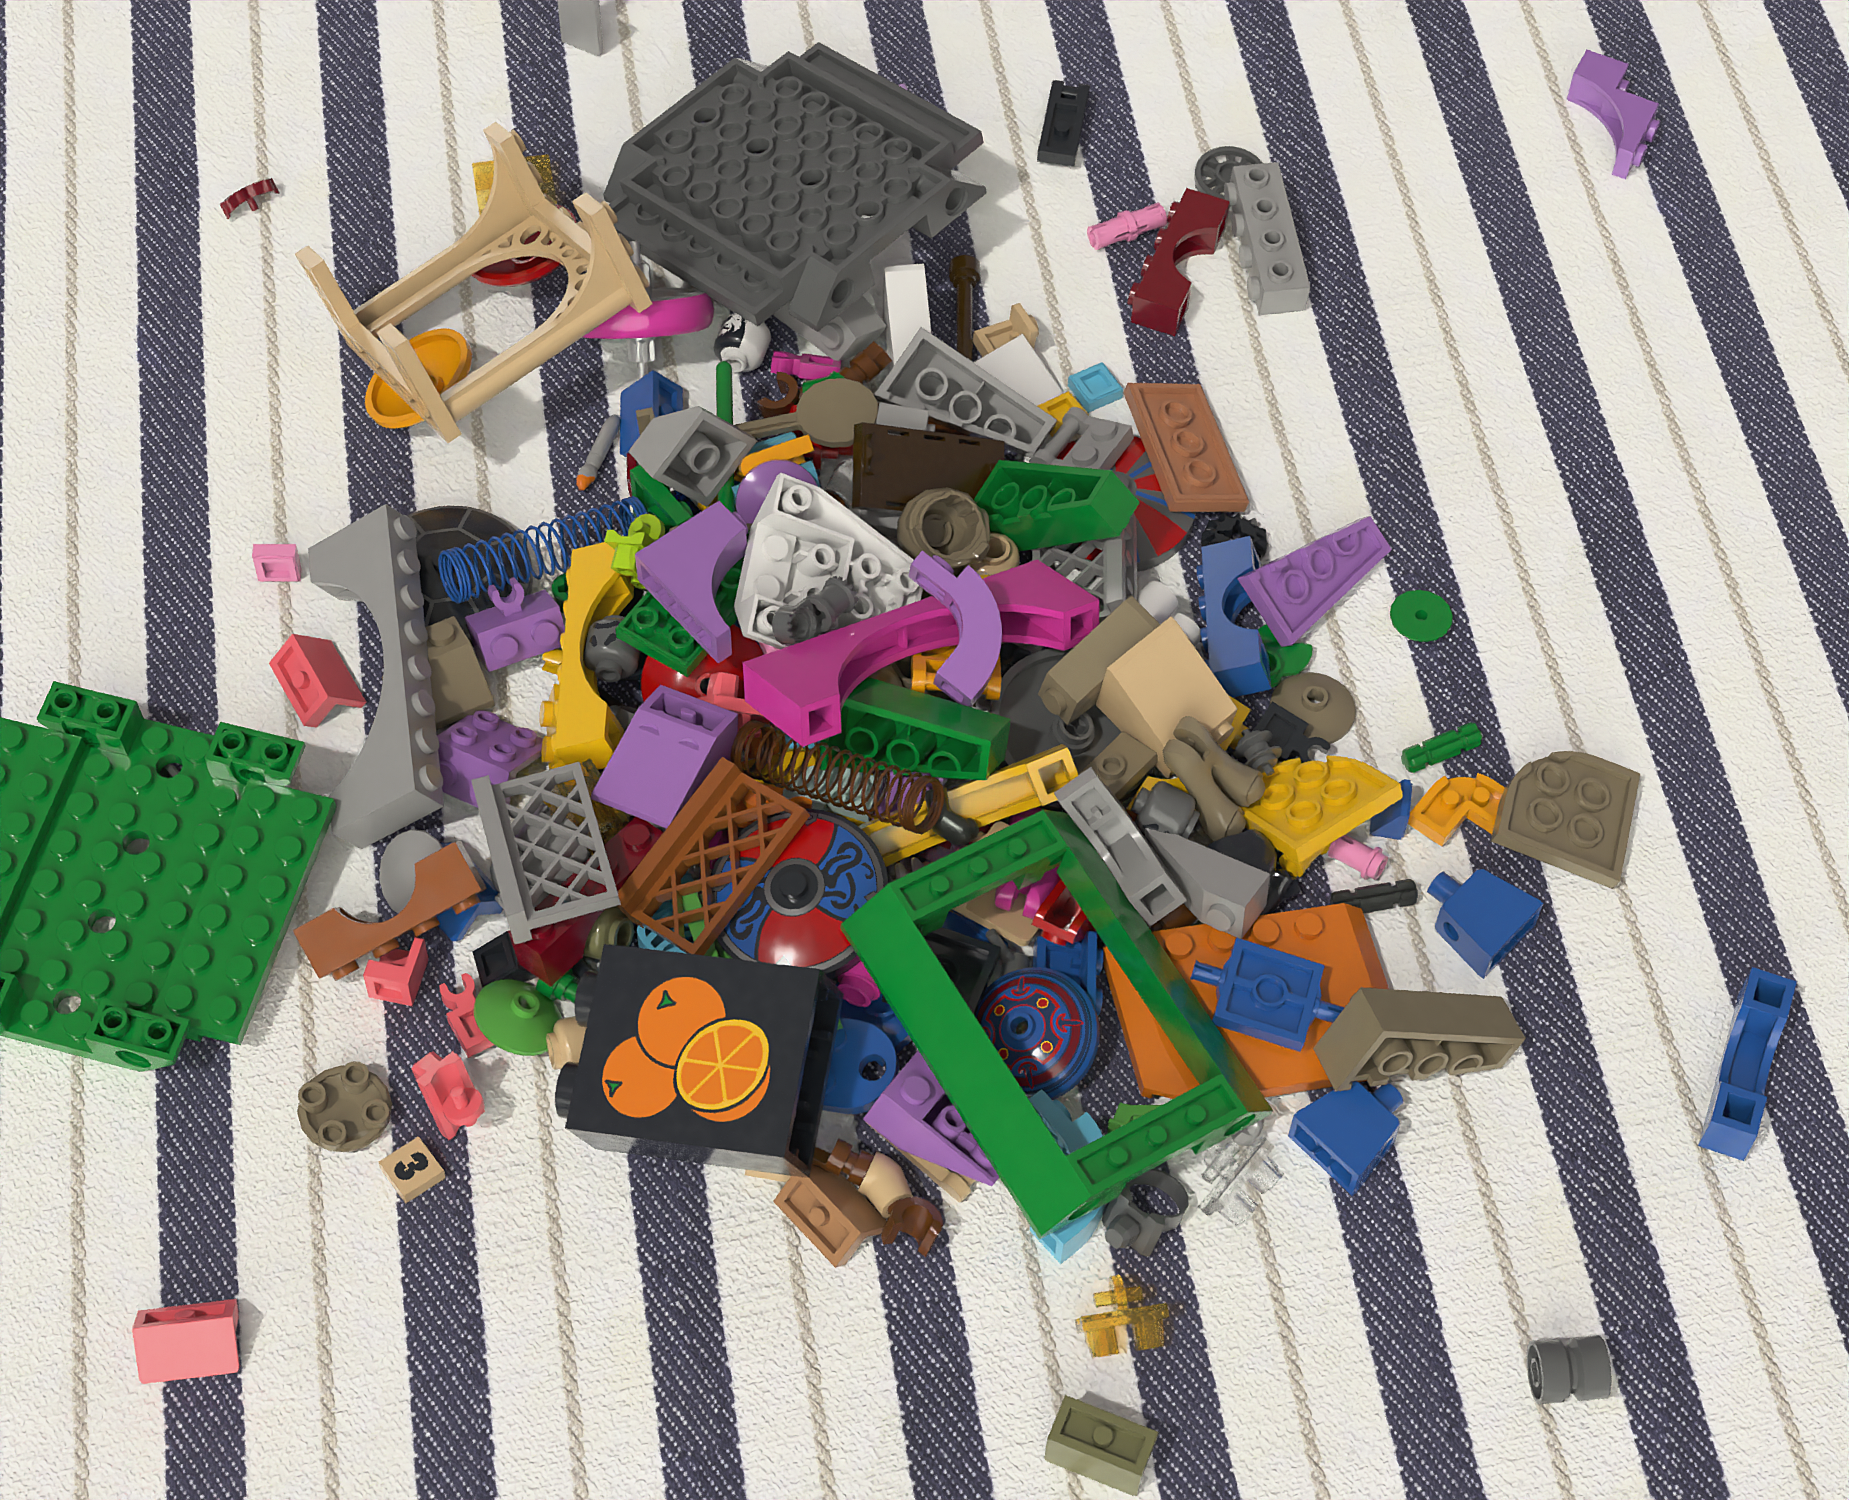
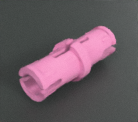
M1159 202L1137 211L1129 212L1125 210L1119 212L1117 217L1111 220L1088 226L1087 236L1095 250L1123 240L1130 242L1136 240L1138 235L1166 226L1167 215L1164 207Z

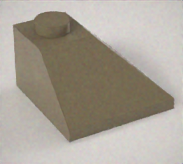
M453 616L425 627L428 634V660L432 671L430 679L432 698L435 703L434 717L436 730L459 721L467 715H473L476 711H483L495 706L494 699L472 645L456 618Z

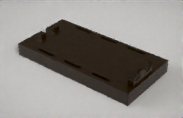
M865 422L854 424L852 509L901 514L906 503L923 491L946 487L966 492L974 500L997 462L1004 460L1005 441ZM886 503L903 504V505H899V507H897V506H889V505H886Z

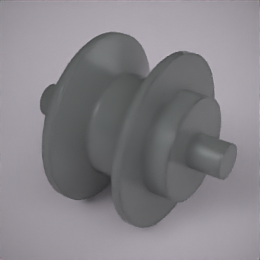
M1249 729L1243 730L1241 732L1243 737L1234 749V756L1236 758L1246 757V766L1261 773L1265 772L1267 776L1272 775L1275 772L1272 767L1276 765L1278 758L1282 754L1281 747H1270L1268 744L1272 739V732L1269 730H1256L1252 732Z

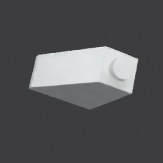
M924 263L884 266L883 322L887 325L884 329L887 353L892 359V362L889 364L890 371L920 327L931 333Z

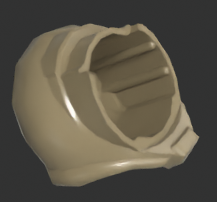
M947 487L925 490L906 503L897 521V543L900 549L914 560L921 551H924L931 558L933 555L941 557L953 569L981 562L988 554L990 547L988 544L990 541L989 515L966 492Z

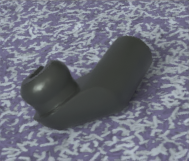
M943 787V808L936 824L931 829L953 845L964 846L977 838L979 833L978 824L972 818L965 819L950 811L947 789ZM933 789L926 790L925 794L928 812L932 803Z

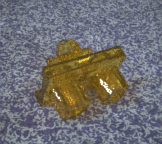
M1112 1275L1109 1276V1290L1093 1293V1301L1095 1307L1112 1305L1113 1311L1081 1316L1075 1319L1077 1334L1084 1333L1086 1345L1093 1359L1119 1354L1116 1327L1132 1326L1136 1351L1163 1347V1319L1169 1318L1167 1303L1127 1309V1302L1143 1300L1142 1288L1140 1285L1124 1288L1121 1276Z

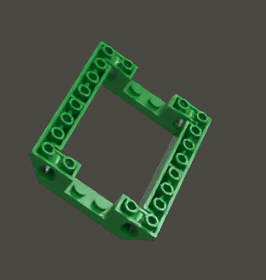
M1042 810L890 882L841 923L840 929L1039 1240L1116 1199L1127 1182L1190 1148L1197 1155L1264 1119L1273 1112L1265 1097L1141 915L1127 899L1105 862L1068 813ZM1057 866L1059 867L1056 872L1200 1084L1066 1156L923 937L943 927L949 910L1011 880L1020 890L1042 879L1045 872Z

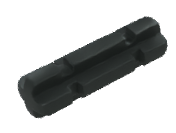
M1412 879L1395 881V886H1391V883L1387 882L1354 888V893H1351L1349 889L1331 893L1330 905L1346 903L1361 908L1363 913L1392 909L1395 903H1397L1398 907L1414 905L1417 903L1418 890Z

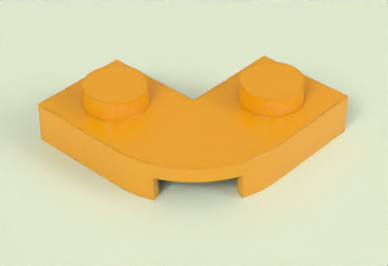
M1477 773L1476 779L1470 777L1447 779L1446 776H1443L1431 786L1410 811L1407 824L1441 847H1443L1466 818L1492 834L1498 805L1505 787Z

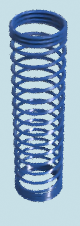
M631 496L622 499L621 502L617 500L611 506L603 504L599 510L592 507L588 509L587 513L579 511L575 517L568 514L564 516L563 520L553 519L550 524L543 521L539 523L538 528L530 525L526 528V531L521 529L515 530L513 535L506 532L502 534L501 538L496 536L490 537L488 542L479 540L475 546L468 543L464 545L463 550L458 547L443 550L438 559L443 586L450 599L457 604L468 601L471 595L474 598H478L480 586L488 594V590L480 576L477 560L478 554L486 570L489 586L494 584L500 591L504 590L506 581L509 585L511 584L503 561L502 546L509 557L514 577L517 581L519 576L520 580L527 584L530 581L531 574L540 580L543 570L549 576H553L556 567L564 573L567 570L568 563L571 566V559L564 541V528L571 538L574 549H577L579 545L576 536V524L584 536L586 545L590 546L592 544L589 537L588 520L597 534L599 543H602L604 541L600 527V516L607 525V528L614 530L612 523V513H614L622 528L623 535L628 536V529L635 520L630 510V505L637 517L648 514L640 499ZM616 505H620V506H619V514H618V512L614 509V506H616ZM605 508L609 509L608 520L601 512ZM593 511L597 512L596 523L589 516ZM580 515L585 516L584 527L577 520ZM567 519L573 520L572 532L565 524ZM556 522L561 523L560 536L553 528V524ZM543 526L548 527V540L540 530ZM531 529L536 530V545L528 535V531ZM552 532L557 538L564 559L563 569L554 554ZM522 533L524 535L523 547L521 546L520 542L515 538L516 534ZM539 535L549 552L551 572L545 566L542 558ZM507 536L511 538V552L503 542V539ZM527 539L532 545L538 561V576L533 570L529 559ZM494 540L499 542V557L495 552L494 548L490 545L491 542ZM515 543L525 563L526 579L522 576L517 564ZM480 544L486 545V560L478 549ZM469 547L474 549V565L465 553ZM490 551L500 571L501 587L497 583L492 570ZM465 559L468 562L474 576V580L476 583V594L472 590L470 574L465 563ZM452 564L458 578L460 591L455 583Z

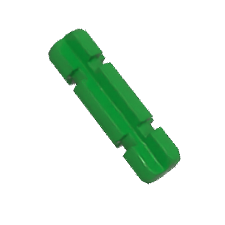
M1469 722L1457 727L1458 732L1449 730L1422 741L1423 746L1421 747L1419 744L1407 747L1402 751V764L1408 772L1414 773L1426 768L1425 763L1434 765L1461 754L1460 749L1462 748L1464 751L1480 746L1481 739L1483 738L1481 731L1475 723Z

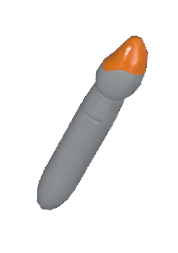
M614 414L606 419L587 456L585 464L579 469L576 485L580 491H584L598 476L597 471L602 465L620 426L618 415Z

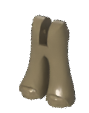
M1191 716L1183 717L1173 732L1176 739L1169 740L1162 750L1164 762L1170 771H1173L1181 780L1188 793L1194 797L1196 801L1195 810L1200 812L1199 821L1210 839L1216 841L1241 833L1245 828L1246 820L1243 816L1245 813L1239 806L1249 807L1250 804L1262 797L1265 791V783L1262 780L1263 775L1260 771L1238 762L1225 752L1198 720Z

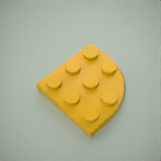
M1327 755V762L1307 761L1301 763L1300 758L1276 763L1272 767L1275 771L1272 775L1267 776L1265 772L1262 773V780L1265 783V791L1262 797L1250 804L1249 807H1239L1245 813L1243 816L1246 820L1245 828L1247 830L1256 829L1272 842L1276 849L1300 863L1402 799L1400 783L1374 767L1352 758Z

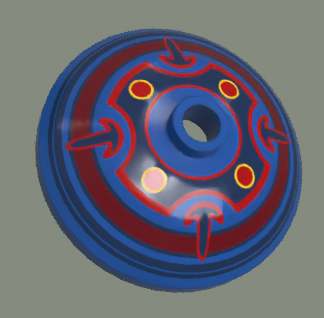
M1040 967L1023 968L998 978L987 987L975 1015L1028 1099L1041 1089L1051 1100L1065 1095L1085 1077L1098 1050L1100 1026L1092 1000L1073 979L1052 969ZM1028 1021L1026 1032L1017 1035L1016 1028L1018 1024Z

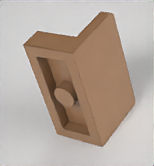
M812 1164L809 1178L791 1176L773 1200L835 1268L846 1265L864 1239L881 1234L886 1223L884 1217L861 1193L857 1192L858 1190L847 1181L841 1172L839 1176H836Z

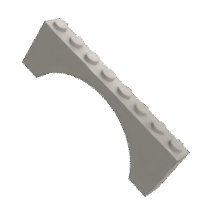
M387 504L308 548L311 583L338 600L364 602L377 623L382 641L384 659L383 684L375 719L369 735L352 767L329 795V798L335 800L337 806L331 820L332 834L359 849H363L444 807L443 777L440 772L438 754L439 740L436 735L434 717L435 703L432 698L430 679L432 671L428 660V634L424 622V598L421 593L420 562L417 557L415 538L417 530L414 522L408 516L402 515Z

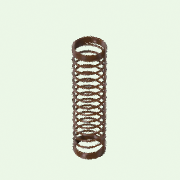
M757 720L745 723L737 732L731 748V762L741 772L755 780H762L764 783L774 784L779 788L785 787L787 791H796L799 795H808L812 799H820L821 802L832 803L833 806L843 807L845 810L855 811L857 814L867 815L869 818L879 819L881 822L891 823L893 826L903 827L905 830L921 835L928 832L936 824L944 804V790L942 783L937 778L927 775L923 776L922 773L918 772L912 774L909 769L900 770L897 765L888 766L886 762H876L871 757L865 759L862 754L856 753L853 755L850 750L845 749L841 751L838 746L833 745L829 747L825 742H815V746L810 752L808 745L805 746L804 760L794 777L796 759L803 748L801 745L797 748L795 740L791 738L786 744V733L778 727L771 728L769 724ZM756 728L751 733L746 744L745 766L747 770H744L741 764L742 749L749 733ZM761 729L763 736L758 746L756 761L749 768L748 752L754 735ZM774 731L780 733L776 739H774ZM782 738L781 753L771 770L773 751L778 741ZM793 742V754L788 767L783 773L784 757ZM820 746H823V747L826 748V750H825L824 753L820 756V748H819V747H820ZM816 750L815 765L806 780L808 762ZM831 750H836L838 754L832 760ZM828 753L827 767L822 779L818 783L819 769L824 757ZM843 754H848L850 757L843 765ZM857 757L860 758L862 761L855 769L854 758ZM840 758L838 773L829 788L832 769L837 759ZM869 761L872 762L874 765L870 768L866 775V762ZM851 762V771L848 781L843 790L841 791V784L844 772L848 764ZM767 764L768 773L766 775H762L761 770ZM882 765L885 767V770L878 779V766ZM779 766V777L774 779L772 773ZM863 766L860 784L853 794L855 778L859 769ZM791 769V781L785 783L783 777ZM875 769L872 787L865 798L867 782ZM894 769L897 771V774L890 783V770ZM802 773L803 784L797 787L795 781ZM887 773L886 784L883 793L877 801L879 786L882 782L883 777ZM907 773L910 777L901 789L902 774ZM814 776V788L808 790L807 784ZM899 778L896 794L889 805L891 790L895 781ZM826 779V792L820 794L818 788ZM838 782V795L832 798L830 792ZM910 782V788L905 796L903 807L901 809L903 794L907 788V785ZM931 783L933 798L930 810L924 820L915 826L913 819L922 807L926 794V785ZM849 787L850 799L843 802L842 795ZM861 791V803L855 806L854 799ZM922 791L919 804L916 810L914 811L917 798ZM874 792L873 807L867 810L865 803L868 802ZM886 796L885 811L879 814L877 807ZM898 799L897 815L891 818L889 811Z

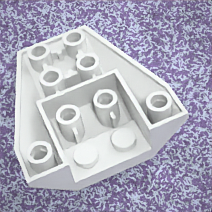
M780 473L777 475L750 528L734 603L742 634L744 637L778 649L791 646L780 644L774 637L772 623L776 611L784 605L796 606L808 595L818 594L823 589L826 581L833 576H837V578L840 576L843 581L846 579L848 582L847 586L852 584L854 587L851 590H856L857 594L855 596L859 600L854 610L850 613H842L836 618L833 627L826 632H822L820 635L920 601L923 588L908 577L910 566L914 559L820 487ZM796 615L790 621V625H792L790 631L793 633V637L798 631Z

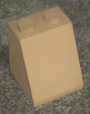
M1172 616L1107 667L1096 702V706L1121 732H1126L1157 752L1158 762L1155 766L1167 779L1174 772L1170 771L1165 764L1162 750L1169 740L1176 739L1173 732L1183 717L1191 716L1198 720L1220 745L1233 732L1234 727L1231 724L1237 712V707Z

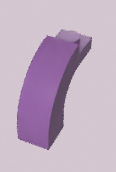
M921 551L911 563L908 577L948 608L957 623L959 631V644L936 672L933 684L957 703L972 707L988 685L999 657L1002 641L999 609L985 581L969 565L958 577H955L953 575L954 570L945 560L936 555H933L931 558L924 551Z

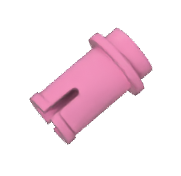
M1348 835L1341 836L1333 841L1328 851L1330 858H1335L1361 872V878L1364 880L1369 877L1377 880L1388 861V857L1382 854V848L1375 847L1372 849Z

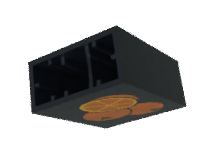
M604 944L598 972L586 971L580 978L577 986L574 1005L575 1018L579 1026L586 1027L579 1063L566 1062L559 1073L555 1089L556 1112L560 1118L567 1119L566 1130L596 1150L809 1178L844 994L821 969Z

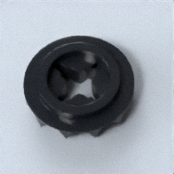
M1240 511L1235 516L1230 517L1222 512L1217 520H1209L1204 532H1202V547L1230 541L1231 534L1235 532L1240 535L1239 538L1251 537L1260 561L1264 558L1267 551L1266 529L1260 528L1257 525L1256 518L1250 520L1243 518Z

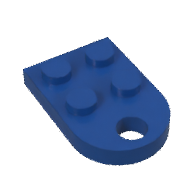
M840 1017L843 1028L837 1030L822 1110L841 1114H860L871 1109L882 1092L899 1074V1061L889 1037L877 1026L865 1021ZM881 1061L885 1063L886 1072L880 1079L868 1081L862 1077V1070L869 1062Z

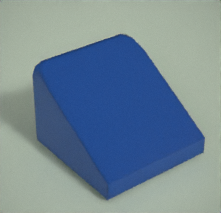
M1404 779L1399 782L1403 795L1402 799L1390 805L1381 813L1371 817L1369 829L1371 835L1401 840V837H1404L1410 816L1413 785L1411 780Z

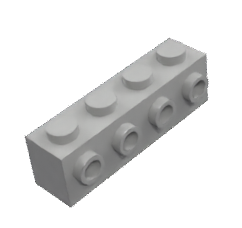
M1279 163L1233 166L1230 183H1225L1224 198L1230 201V206H1232L1234 213L1232 215L1234 237H1240L1241 241L1239 259L1242 269L1247 268L1249 274L1247 279L1249 300H1255L1258 315L1305 311L1310 284Z

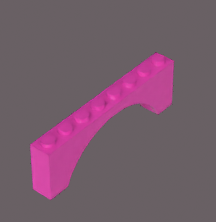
M1038 559L983 578L992 592L999 609L1002 625L1001 642L1033 644L1065 651L1075 647L1099 625V599ZM931 596L743 662L745 702L802 747L841 733V711L849 694L857 685L879 669L905 657L936 648L958 645L959 631L957 623L948 608Z

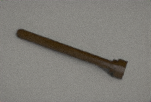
M960 255L954 257L949 262V280L957 289V352L973 362L972 289L980 281V262L973 256Z

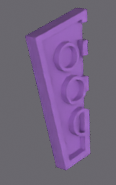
M1367 516L1355 520L1237 579L1280 646L1285 647L1295 643L1392 549L1372 517Z

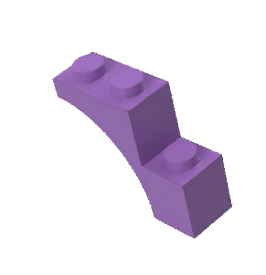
M1586 49L1573 73L1566 100L1583 107L1605 126L1613 140L1616 152L1612 175L1626 179L1633 165L1640 167L1648 147L1644 144L1645 141L1652 143L1660 125V121L1655 119L1659 103L1627 92L1630 81L1625 80L1629 64Z

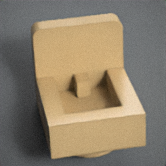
M1017 303L1011 306L1009 320L974 331L973 343L982 357L1023 334L1034 350L1039 329L1035 318L1032 315H1028L1022 305Z

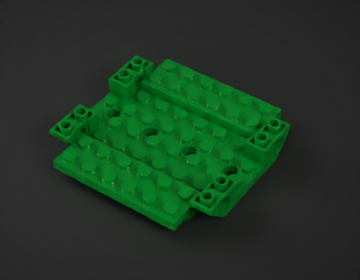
M53 681L36 718L38 723L46 728L0 717V1036L138 1072L175 1065L185 1038L201 1042L203 1036L241 1046L336 811L335 800L284 787L291 783L306 747L303 741L221 721L215 735L205 734L144 719L137 701ZM178 763L182 765L181 771L173 777L165 778L159 775L161 769L167 764ZM136 839L150 841L148 848L140 854H129L126 852L128 845ZM106 916L116 919L113 928L105 933L92 931L93 925L98 919ZM70 996L81 999L79 1007L74 1012L69 1014L57 1012L58 1005L63 999Z

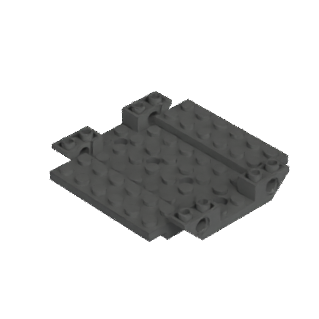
M817 42L801 56L788 51L769 66L739 58L732 59L622 144L603 196L617 217L618 222L614 224L617 233L622 234L628 242L640 241V254L701 292L707 293L709 297L757 327L792 299L789 306L790 315L818 332L875 285L870 261L911 227L933 238L987 193L985 186L958 171L951 170L980 147L984 141L981 130L824 44ZM863 215L872 216L869 218H862Z

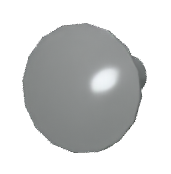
M409 830L398 834L387 845L381 859L379 879L382 893L391 909L396 913H400L412 897L416 879L414 864L443 848L439 840L425 830Z

